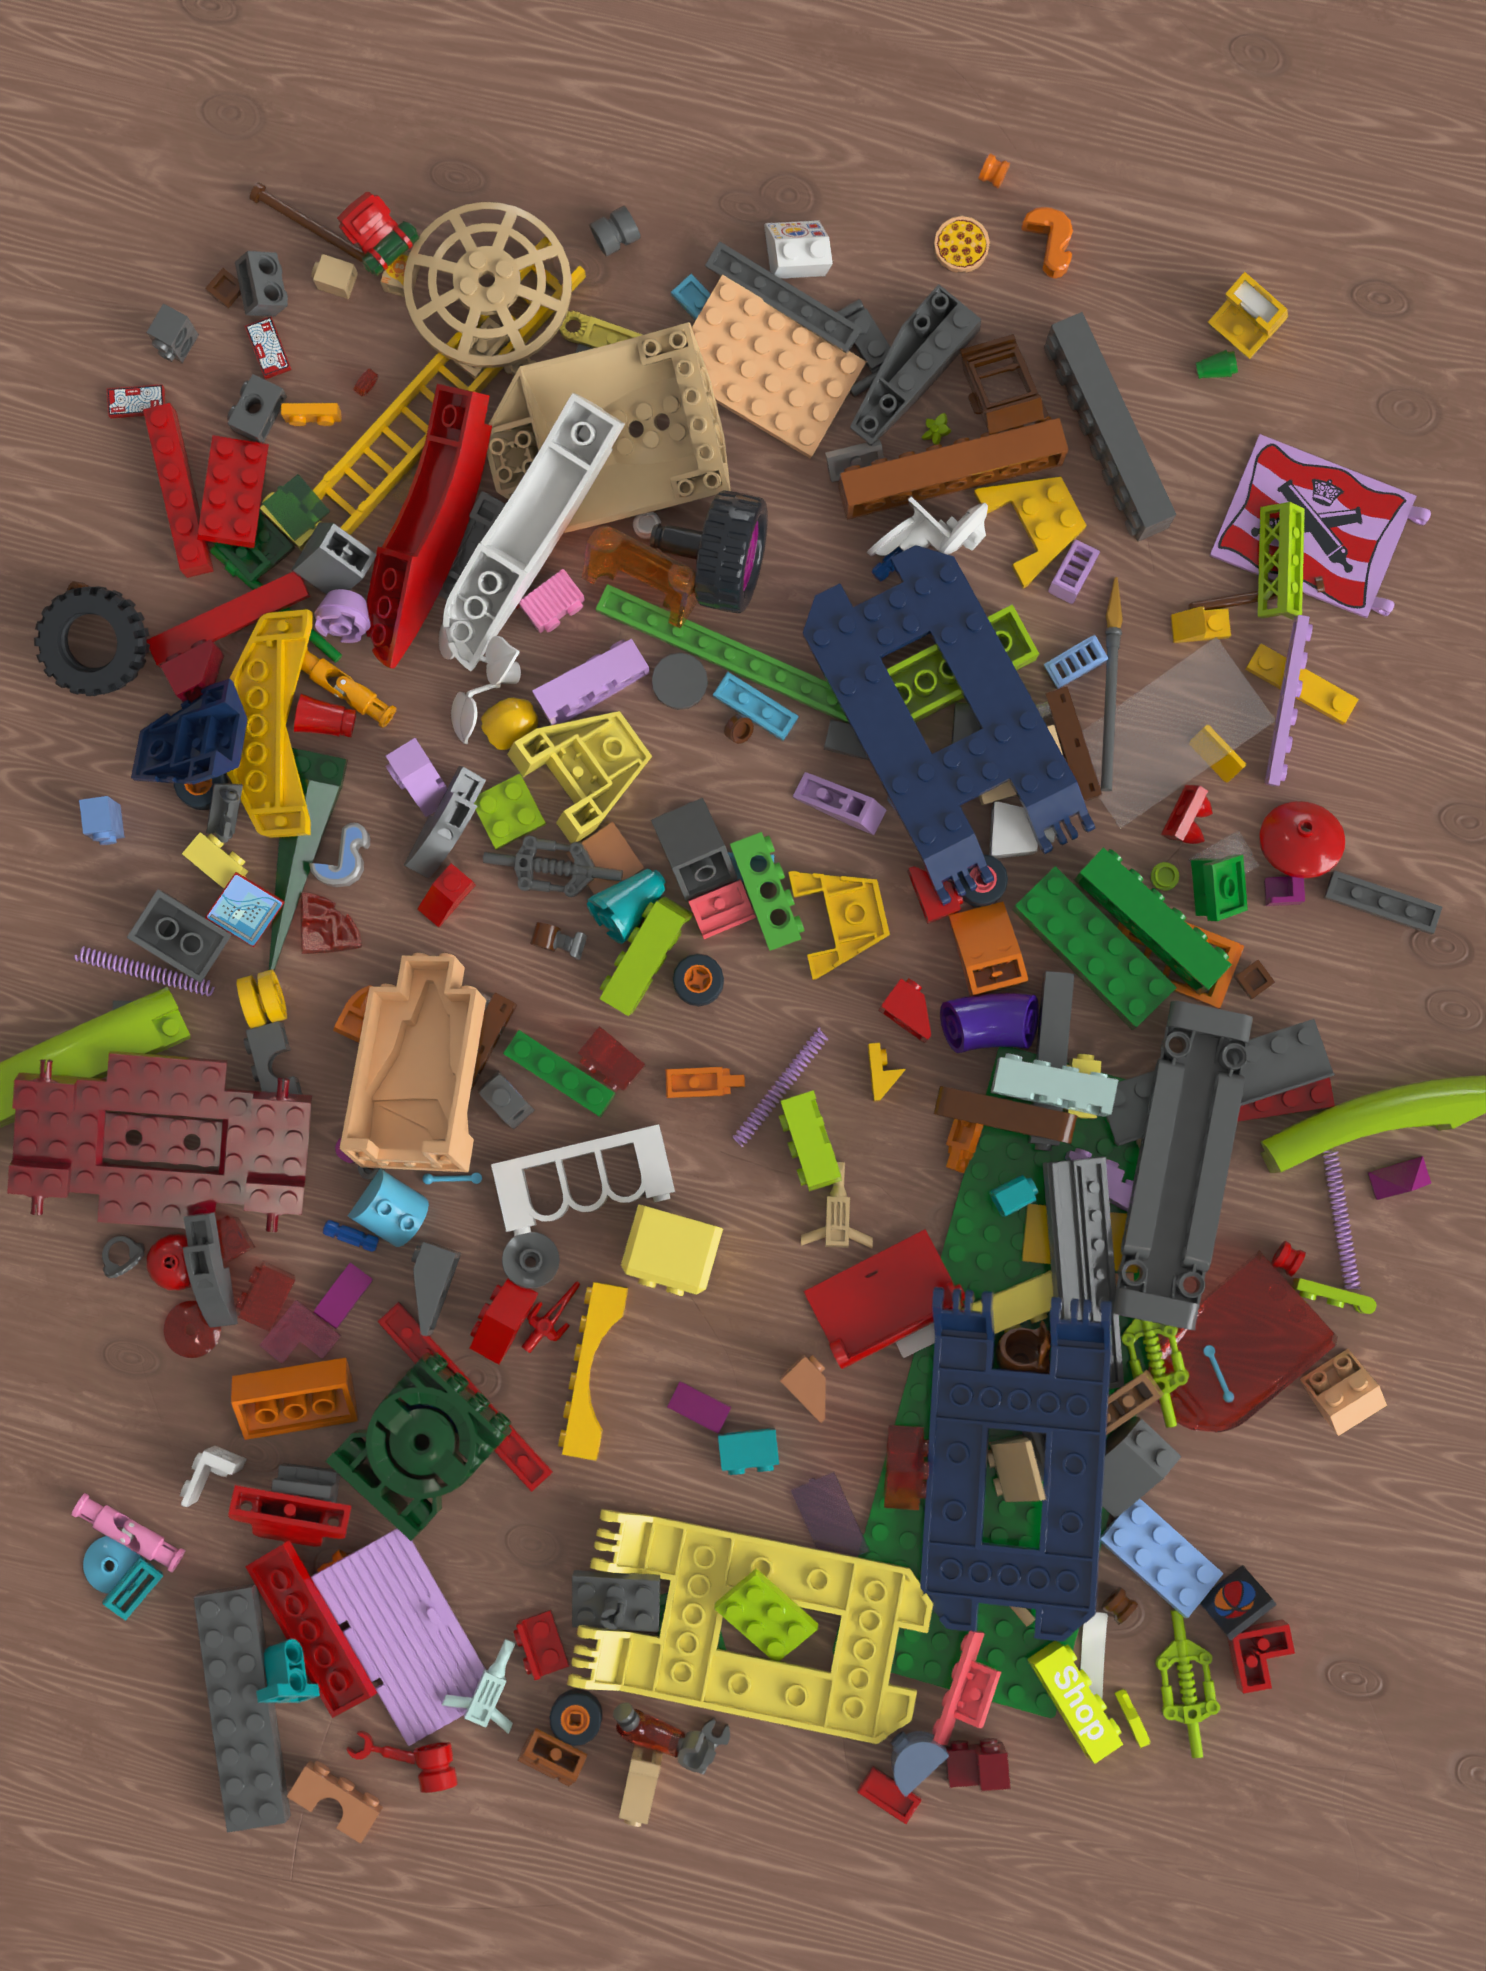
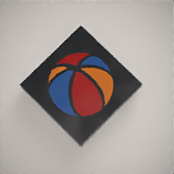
M1243 1565L1213 1587L1200 1603L1230 1641L1277 1605Z

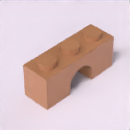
M309 1761L288 1793L287 1798L310 1812L324 1798L337 1800L342 1806L343 1816L336 1829L361 1844L383 1809V1806L379 1805V1799L367 1792L364 1794L354 1789L355 1785L350 1780L344 1777L338 1779L329 1773L330 1769L323 1763Z

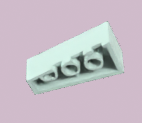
M1006 1054L1005 1058L1000 1057L997 1059L991 1093L1102 1117L1112 1114L1118 1080L1107 1078L1108 1075L1098 1072H1091L1090 1074L1080 1073L1078 1068L1062 1066V1069L1050 1067V1062L1034 1060L1033 1063L1023 1062V1057L1013 1054Z

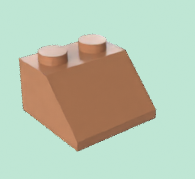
M803 1354L780 1377V1381L822 1423L825 1420L826 1377L822 1373L825 1367L814 1355L808 1358Z

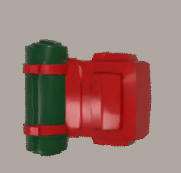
M365 192L353 201L337 219L340 222L339 228L352 244L357 243L363 250L365 255L362 258V264L366 271L378 276L382 271H386L389 268L388 266L407 249H410L419 239L416 228L409 222L403 221L398 225L390 217V209L378 195Z

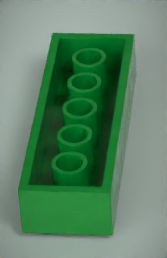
M1103 847L1076 876L1074 881L1196 993L1201 995L1208 991L1232 965L1228 961L1229 956L1218 946L1213 948L1206 941L1208 937L1203 931L1197 927L1192 929L1185 922L1186 917L1181 911L1175 907L1169 908L1163 902L1165 898L1155 888L1151 890L1142 883L1143 877L1132 868L1128 870L1121 864L1122 858L1112 849L1107 851Z
M1056 866L1012 909L1131 1030L1137 1028L1177 988Z

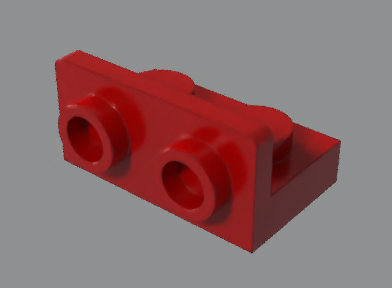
M551 1609L517 1622V1629L513 1630L518 1647L523 1646L527 1657L523 1658V1663L528 1675L533 1674L534 1680L541 1679V1676L569 1667L570 1664Z

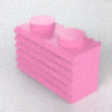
M562 569L521 599L519 605L539 633H542L544 630L548 633L560 625L559 619L567 613L572 616L583 607L582 602L585 601V598L566 571Z

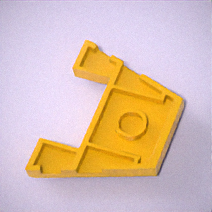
M1062 477L984 487L974 490L978 503H986L988 505L987 514L1008 503H1012L1035 547L1036 553L1012 564V568L1023 588L1027 587L1087 526Z
M797 871L788 872L794 898L823 892L835 943L834 949L807 955L812 980H817L890 936L876 879L799 873Z

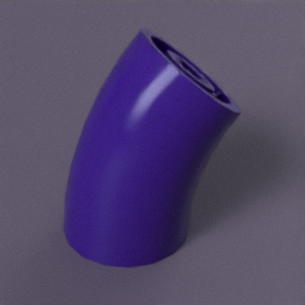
M1014 993L974 995L943 1002L940 1007V1020L944 1036L951 1049L957 1054L992 1047L1029 1049L1035 1039L1039 1019V1005L1035 995Z

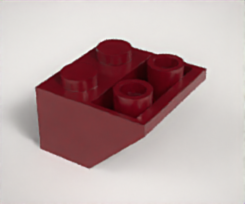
M203 639L195 642L191 646V650L183 654L178 652L166 658V663L160 666L175 695L182 702L187 699L192 702L203 695L201 693L202 689L216 683L224 654L212 639L208 641Z

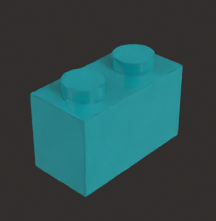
M775 1428L718 1434L722 1471L728 1470V1475L744 1474L745 1468L757 1467V1472L774 1470V1465H779Z

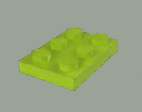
M757 1569L752 1571L715 1602L714 1609L770 1659L780 1661L818 1629V1623Z

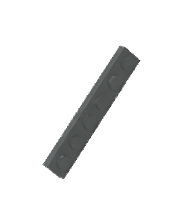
M720 241L705 264L707 269L720 277L722 275L726 276L756 294L765 303L848 354L862 331V328Z

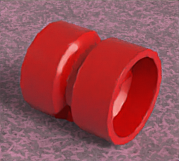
M450 1742L433 1743L414 1749L415 1763L418 1768L423 1770L418 1774L420 1792H438L457 1786L455 1767L449 1765L453 1761V1751Z

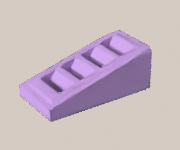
M1075 539L1048 592L1073 604L1100 551ZM1076 552L1088 558L1089 561L1087 562L1079 557L1074 556V553ZM1069 563H1072V564H1074V565H1076V566H1078V567L1083 568L1084 571H1081V570H1079V569H1077V568H1075V567L1069 565ZM1064 572L1067 573V574H1069V575H1071V576H1073V577H1075V578H1077V579H1079V580L1076 581V580H1074V579H1072V578H1070V577L1064 575Z

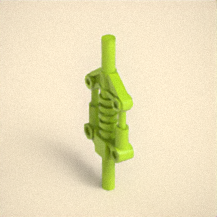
M1135 1319L1121 1337L1122 1343L1128 1346L1131 1359L1129 1364L1133 1379L1143 1373L1140 1359H1137L1134 1343L1139 1337L1144 1336L1143 1343L1146 1344L1147 1359H1150L1148 1364L1149 1367H1152L1150 1369L1153 1375L1152 1378L1164 1393L1159 1401L1166 1428L1175 1427L1177 1423L1170 1393L1178 1386L1186 1384L1189 1379V1373L1184 1367L1181 1351H1178L1175 1335L1178 1328ZM1156 1333L1169 1338L1174 1372L1165 1373L1166 1367L1163 1366L1164 1359L1161 1358L1163 1355L1162 1351H1159L1161 1346L1160 1343H1157L1159 1338L1156 1336Z
M1171 1610L1175 1640L1155 1660L1156 1667L1161 1671L1163 1685L1161 1686L1163 1700L1161 1712L1168 1720H1176L1187 1724L1192 1758L1203 1757L1198 1722H1202L1210 1715L1217 1714L1220 1710V1705L1216 1701L1214 1681L1211 1680L1209 1664L1212 1662V1654L1186 1638L1183 1616L1176 1610ZM1190 1660H1195L1203 1666L1205 1701L1195 1702L1197 1695H1194L1196 1687H1193L1195 1680L1192 1679L1194 1673L1191 1671L1193 1666ZM1175 1662H1178L1176 1667L1179 1670L1178 1678L1181 1679L1179 1680V1686H1182L1180 1694H1183L1181 1701L1184 1702V1704L1174 1705L1172 1686L1169 1685L1167 1670Z

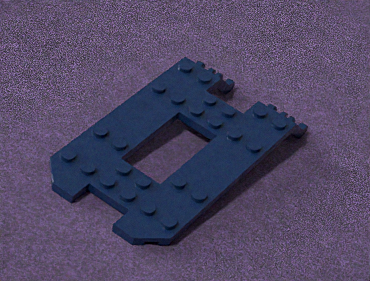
M915 545L891 557V563L902 583L853 607L840 583L815 595L803 630V637L916 847L934 891L944 906L950 903L952 899L948 891L945 890L943 882L951 879L956 893L962 897L966 895V892L959 880V874L962 875L971 892L976 890L977 885L968 870L977 866L984 884L994 881L976 835L960 807L962 804L1010 781L1024 807L1034 837L1044 855L1053 849L1044 831L1053 828L1058 843L1063 846L1068 843L1060 827V823H1063L1071 840L1078 838V832L1071 824L1069 818L1078 815L1082 828L1087 833L1096 828L1088 813L1077 780L955 557ZM928 634L931 635L981 727V730L934 754L931 753L881 660L882 657Z
M934 1287L932 1309L935 1345L920 1588L924 1594L927 1593L933 1602L932 1610L947 1629L976 1632L978 1628L979 1603L1036 1609L1035 1639L1064 1642L1096 1614L1112 1348V1301L1101 1302V1321H1090V1313L1092 1312L1091 1300L1084 1299L1083 1320H1079V1299L1073 1298L1071 1300V1319L1061 1318L1063 1300L1061 1297H1052L1050 1308V1373L993 1368L995 1338L993 1292H982V1311H973V1290H966L965 1308L961 1310V1289H954L952 1293L953 1309H946L943 1306L945 1289ZM989 1428L1046 1433L1043 1481L1046 1499L1042 1500L1040 1548L983 1542Z

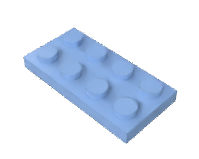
M1141 1499L1137 1500L1120 1516L1115 1518L1100 1536V1542L1184 1618H1189L1224 1574Z

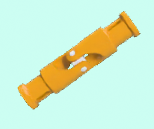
M308 647L306 648L301 670L309 675L310 680L336 697L346 700L351 708L360 714H367L373 718L382 729L388 725L397 710L395 706H388L377 698L376 693L366 686L356 683L335 665L324 658L319 659L308 651ZM331 677H339L334 688L327 682Z

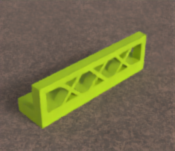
M1291 502L1260 507L1258 617L1260 618L1282 615L1293 620L1297 615H1302L1305 509ZM1280 512V521L1272 528L1269 526L1270 514ZM1276 538L1279 541V548L1272 556L1269 553V545ZM1275 565L1278 568V576L1271 583L1268 580V573ZM1275 593L1278 596L1277 608L1267 610V600Z

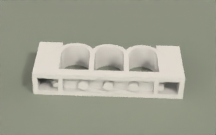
M659 1124L491 1164L506 1232L513 1231L514 1236L531 1232L530 1227L537 1225L535 1219L555 1221L561 1218L568 1211L569 1205L580 1212H593L604 1205L608 1196L621 1203H630L639 1199L645 1193L646 1198L653 1197L655 1203L671 1199L670 1193L675 1192ZM634 1143L642 1183L635 1194L629 1197H621L616 1195L609 1185L602 1151ZM595 1153L602 1182V1194L595 1204L582 1206L577 1204L570 1194L563 1160ZM555 1162L563 1193V1203L556 1213L545 1216L539 1214L531 1203L524 1169Z

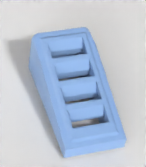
M1093 635L1048 661L1043 666L1055 687L1059 689L1106 663L1108 656L1097 637ZM1090 647L1097 659L1093 661L1086 648ZM1079 652L1087 664L1084 667L1076 656ZM1068 658H1070L1076 669L1073 673L1066 662ZM1058 663L1067 676L1063 679L1055 667Z

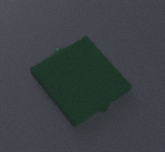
M299 474L283 487L278 486V491L263 502V505L294 541L309 529H315V524L330 513V510Z

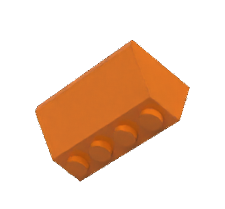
M346 1358L232 1376L231 1403L244 1440L358 1421L353 1380Z

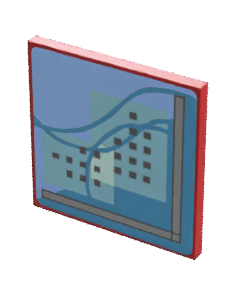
M235 872L205 918L254 947L285 901L238 872Z

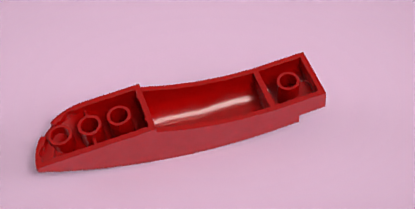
M441 384L436 385L426 440L419 465L396 522L383 546H377V555L374 561L366 601L370 619V628L366 631V635L373 642V654L386 667L395 669L416 637L440 593L462 542L480 485L492 431V425L484 424L490 395Z

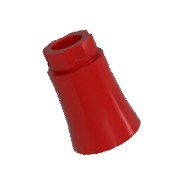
M301 693L296 709L294 732L352 737L356 710L346 709V706L317 700Z

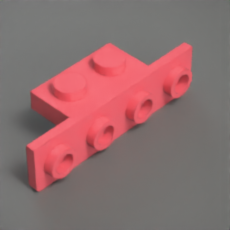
M970 1631L961 1643V1651L963 1652L960 1661L955 1664L952 1670L951 1678L953 1682L950 1690L944 1695L942 1701L944 1709L941 1718L936 1721L933 1727V1740L941 1745H948L956 1719L977 1728H983L1001 1671L976 1661L985 1634L981 1631Z

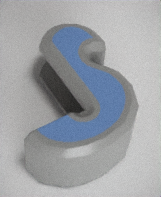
M353 822L345 825L341 833L338 866L310 863L311 873L321 883L332 887L350 886L358 881L364 871V860L359 852V848H369L370 835L368 831L359 823Z

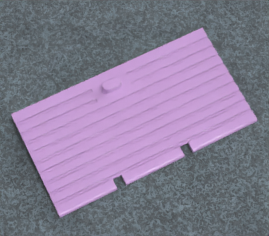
M396 1528L311 1576L338 1625L346 1620L351 1627L342 1632L371 1682L379 1677L381 1678L383 1684L375 1689L408 1746L465 1714L467 1708L441 1706L445 1695L472 1698L482 1673L486 1668L413 1541H410Z

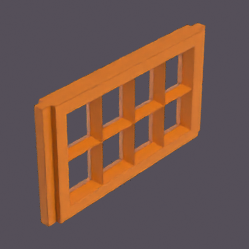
M1120 922L1118 923L1117 928L1129 940L1144 945ZM1187 923L1192 929L1194 927H1197L1195 925ZM1197 927L1208 937L1206 941L1208 943L1225 949L1229 956L1228 961L1232 965L1210 988L1208 994L1204 992L1201 995L1196 993L1187 983L1183 984L1168 978L1171 969L1167 965L1164 968L1163 974L1177 987L1174 992L1220 1009L1244 946ZM1146 947L1144 955L1149 959L1152 951Z

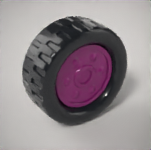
M726 490L720 491L710 505L702 531L673 525L661 526V523L653 526L650 536V547L654 551L659 549L662 553L697 560L695 569V597L701 606L725 612L742 613L746 610L752 599L762 566L768 526L766 501L761 497Z

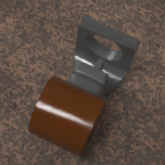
M537 922L530 944L555 952V949L560 948L569 952L570 956L580 961L587 935L577 932L574 938L561 934L559 927Z

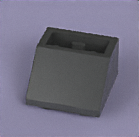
M319 522L291 571L327 595L332 590H351L364 578L377 554L336 524Z

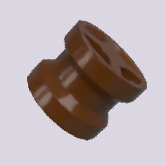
M1119 1587L1104 1601L1101 1608L1105 1612H1110L1114 1616V1621L1119 1625L1132 1615L1138 1607V1603L1134 1599H1129L1126 1596V1591Z

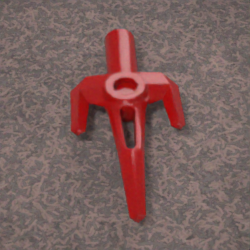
M578 1281L542 1318L536 1316L543 1305L540 1301L527 1316L528 1322L535 1329L521 1346L528 1353L533 1351L544 1336L551 1341H558L569 1328L568 1323H565L557 1332L553 1327L579 1288L580 1283ZM559 1305H561V1308L556 1313L554 1318L550 1320L549 1316L556 1310V1308Z

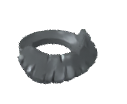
M117 1236L109 1240L102 1252V1260L105 1265L103 1267L104 1275L108 1278H116L131 1270L144 1256V1244L136 1243L127 1236ZM117 1242H125L130 1249V1259L122 1266L112 1263L109 1259V1250Z

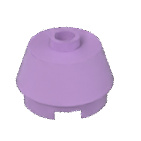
M343 589L330 591L314 613L317 631L325 637L327 633L341 637L340 642L342 643L360 641L362 635L370 628L367 602L361 595L353 591Z

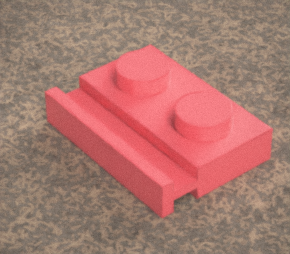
M741 879L688 900L703 939L756 918Z

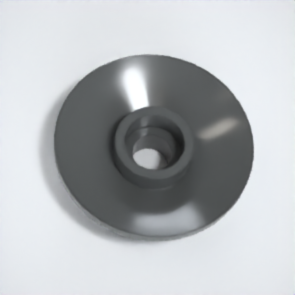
M537 1232L515 1236L508 1242L502 1255V1266L506 1276L514 1284L528 1289L539 1288L549 1283L556 1275L560 1263L559 1252L554 1242L547 1236ZM532 1258L536 1261V1265L528 1267L525 1261Z

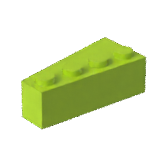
M666 896L656 901L655 904L650 902L642 915L646 920L641 928L636 926L631 933L628 941L632 944L627 952L622 950L614 963L617 969L612 977L607 975L600 987L603 993L599 999L625 1015L630 1016L651 985L653 975L657 974L667 958V951L672 949L681 936L682 931L680 929L682 925L690 921L693 913Z

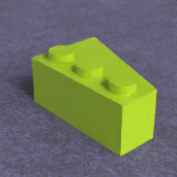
M814 1090L782 1100L783 1115L779 1116L783 1132H790L792 1141L787 1144L792 1159L797 1157L799 1159L801 1168L796 1169L801 1186L807 1184L810 1192L842 1181L831 1142L829 1141L825 1124L816 1102Z

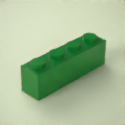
M518 1030L503 1053L600 1118L616 1095L615 1092L520 1030Z

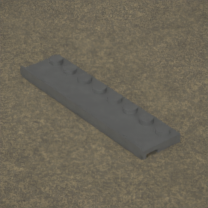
M1315 1019L1249 1040L1247 1048L1248 1060L1244 1065L1242 1074L1245 1077L1240 1106L1335 1075ZM1228 1050L1226 1053L1227 1061L1232 1065H1236L1239 1061L1238 1054L1233 1050ZM1154 1071L1118 1082L1112 1114L1105 1116L1116 1146L1142 1139Z
M1097 1156L1043 1163L1053 1297H1061L1063 1300L1061 1318L1071 1319L1070 1303L1075 1298L1079 1299V1320H1083L1084 1299L1092 1301L1090 1321H1101V1302L1112 1301L1113 1308L1116 1293L1106 1157ZM1111 1310L1112 1348L1109 1389L1124 1386L1119 1315L1112 1314Z

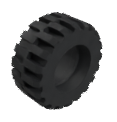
M100 586L75 588L56 596L51 600L52 604L43 609L41 612L42 620L37 621L35 630L39 632L38 637L34 638V646H39L40 654L36 656L38 662H43L46 666V669L43 670L48 677L53 676L56 679L55 684L59 687H66L70 689V693L76 695H104L125 687L127 683L133 681L138 676L137 672L144 667L147 661L144 659L145 654L149 653L150 644L146 642V637L150 636L149 630L144 628L142 621L145 618L142 613L137 612L134 609L135 604L130 599H124L122 593L116 590H107V587ZM86 614L99 615L106 619L113 627L117 637V650L114 658L108 664L98 668L86 667L78 662L71 653L68 644V633L72 623L80 616Z

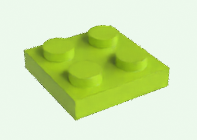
M521 774L480 793L474 803L477 805L475 810L496 850L546 825Z

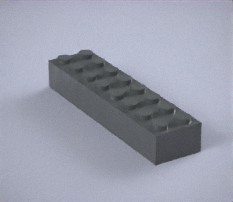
M1083 312L1052 324L1045 342L1046 345H1044L1046 356L1049 361H1054L1057 367L1055 373L1061 386L1065 385L1069 393L1067 395L1068 403L1073 411L1076 410L1080 417L1078 421L1080 429L1084 436H1089L1092 443L1090 445L1091 453L1096 461L1100 460L1104 469L1102 470L1103 479L1107 486H1112L1115 493L1113 496L1115 505L1119 511L1123 510L1127 518L1125 525L1128 533L1131 536L1134 535L1137 542L1168 529L1177 514Z
M254 1583L200 1592L194 1596V1604L227 1833L286 1823L291 1816L289 1798H287L288 1792L275 1703L257 1702L256 1691L267 1687L264 1665V1652L267 1646L259 1590Z

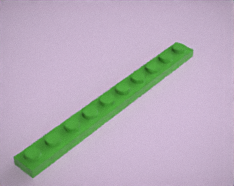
M607 584L596 607V612L849 724L827 681Z

